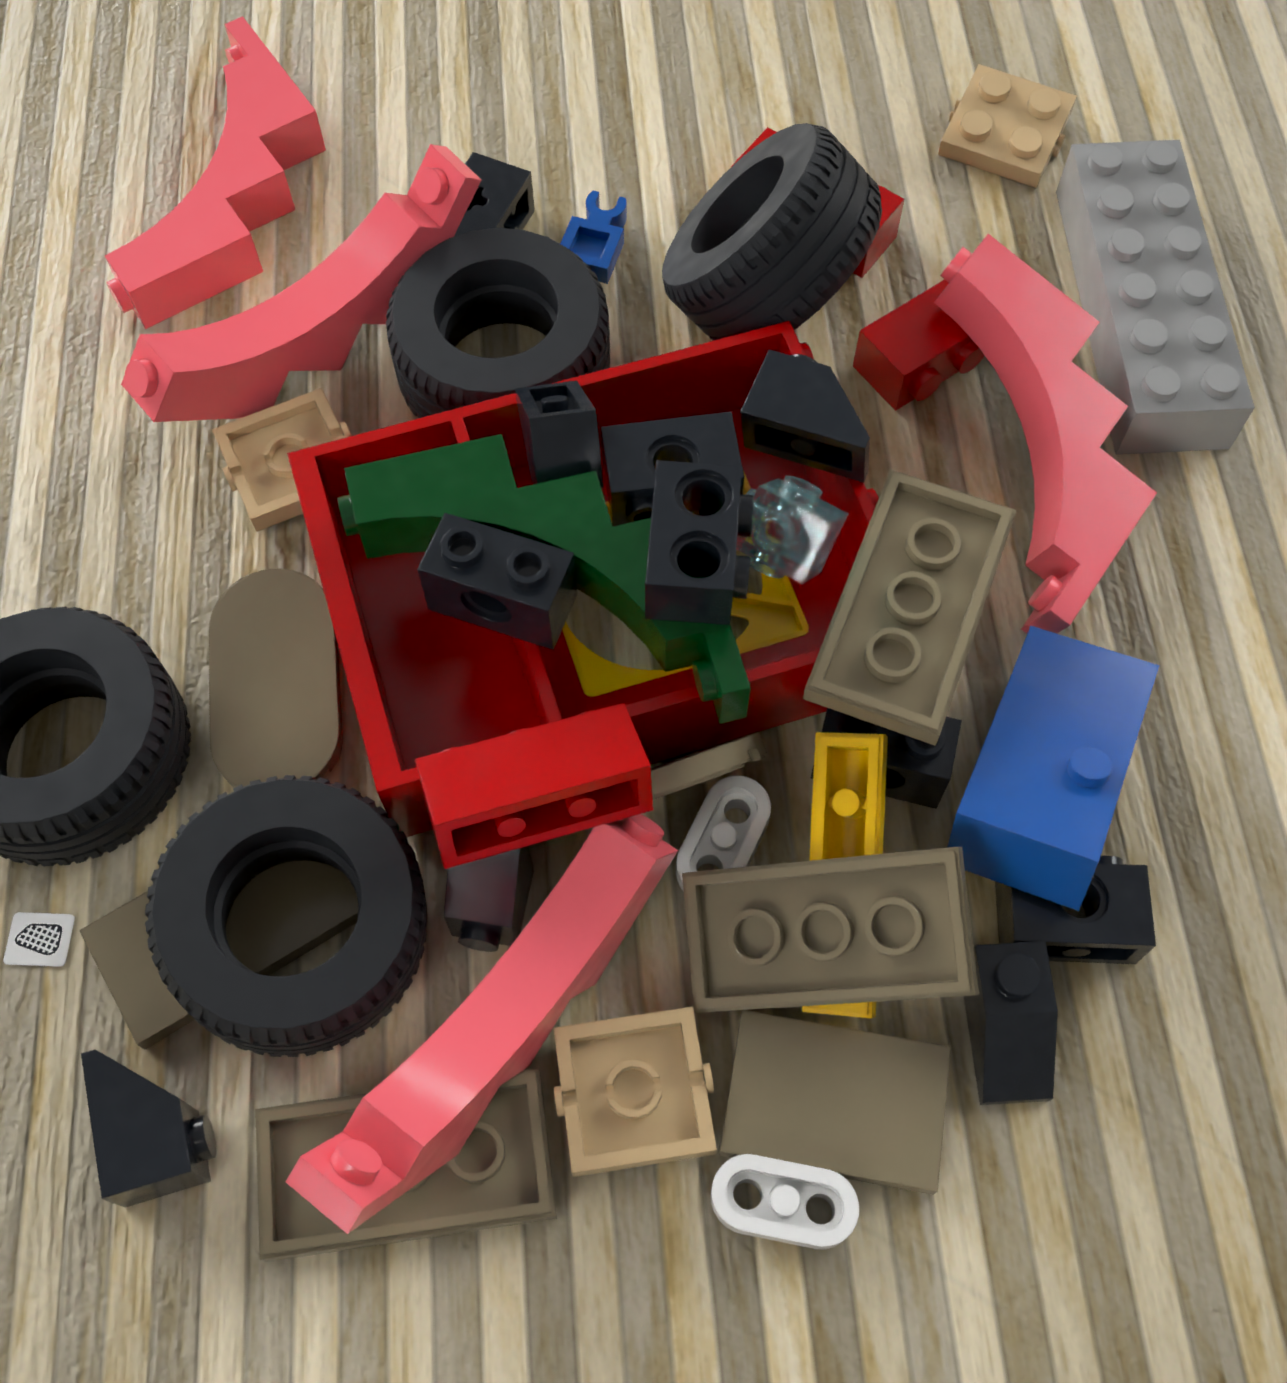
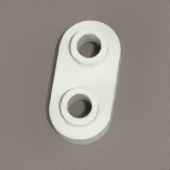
M729 776L719 780L711 787L677 855L676 877L682 890V873L697 872V869L703 864H714L719 869L749 867L767 829L771 813V802L768 793L757 781L745 776ZM738 808L748 815V819L742 823H733L726 818L725 813L730 809Z
M743 1154L727 1160L719 1168L711 1187V1204L715 1215L724 1226L736 1233L813 1249L835 1247L853 1232L859 1217V1202L852 1185L842 1175L824 1168L753 1154ZM742 1183L754 1185L760 1193V1204L750 1210L739 1207L733 1197V1191L736 1186ZM814 1197L825 1199L832 1209L830 1222L816 1224L811 1221L806 1213L807 1201Z

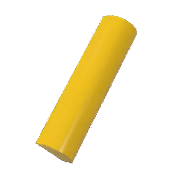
M815 732L809 861L883 854L888 736L884 734ZM876 1002L802 1006V1012L872 1019L876 1017Z

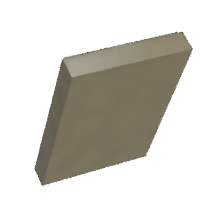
M742 1010L719 1155L733 1158L738 1155L753 1154L832 1170L842 1175L845 1179L934 1195L938 1192L951 1047Z

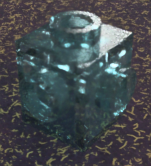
M785 476L784 480L778 478L758 486L757 490L751 488L745 494L754 495L751 537H737L736 550L750 556V566L755 570L774 578H783L786 575L804 584L821 573L849 513L821 500L820 497L823 492L808 481L794 476Z

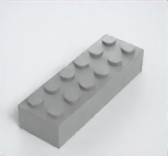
M1180 140L1072 144L1056 194L1082 308L1100 322L1089 337L1099 383L1128 406L1111 431L1115 454L1230 449L1255 407Z

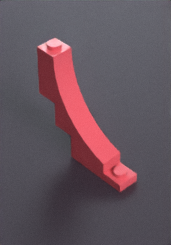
M243 16L224 24L231 45L230 48L225 49L229 64L223 66L227 85V111L218 147L207 169L192 190L158 223L131 242L105 255L115 277L106 282L111 294L123 313L133 309L145 329L262 273L263 269L250 231L295 210L284 170L326 151L316 110Z
M430 144L408 194L384 193L367 217L335 251L288 288L249 310L215 323L170 333L140 334L130 362L126 367L121 385L153 422L240 419L274 406L289 371L341 370L362 324H386V314L389 309L390 298L405 272L425 252L455 236L482 179L446 146Z
M987 234L973 253L962 247L940 276L949 284L934 303L956 321L983 352L1006 388L1022 424L1031 459L1035 504L1032 539L1025 566L1044 581L1028 601V604L1034 610L1021 630L1027 634L1030 626H1034L1057 634L1071 625L1157 492L1100 448L1128 407L1072 362L1100 322L990 234Z
M642 814L594 827L538 911L484 979L449 1018L407 1060L362 1098L342 1132L300 1156L285 1182L346 1234H349L456 1157L499 1087L530 1066L570 999L594 986L678 852L677 849L662 839L665 834L663 829Z

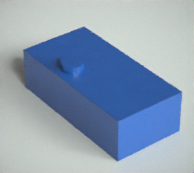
M1030 626L956 812L947 848L962 847L965 871L1071 909L1080 910L1099 863L1160 665Z

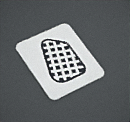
M15 913L4 955V963L7 965L64 966L75 917L71 914Z

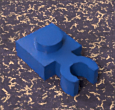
M593 190L586 198V219L572 216L560 244L577 254L591 268V271L596 274L598 282L608 284L624 245L623 226L627 220L626 198L619 197L617 205L613 209L601 210L599 192Z

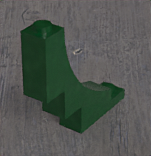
M502 434L344 468L349 495L337 497L343 526L347 537L360 535L367 559L400 553L426 552L444 513L573 552L577 589L599 602L619 618L646 645L665 672L692 666L699 697L702 702L713 701L720 724L747 717L751 686L731 625L645 619V578L651 518L612 526L596 471L517 488ZM691 570L684 573L692 578L711 576L710 573L703 570Z

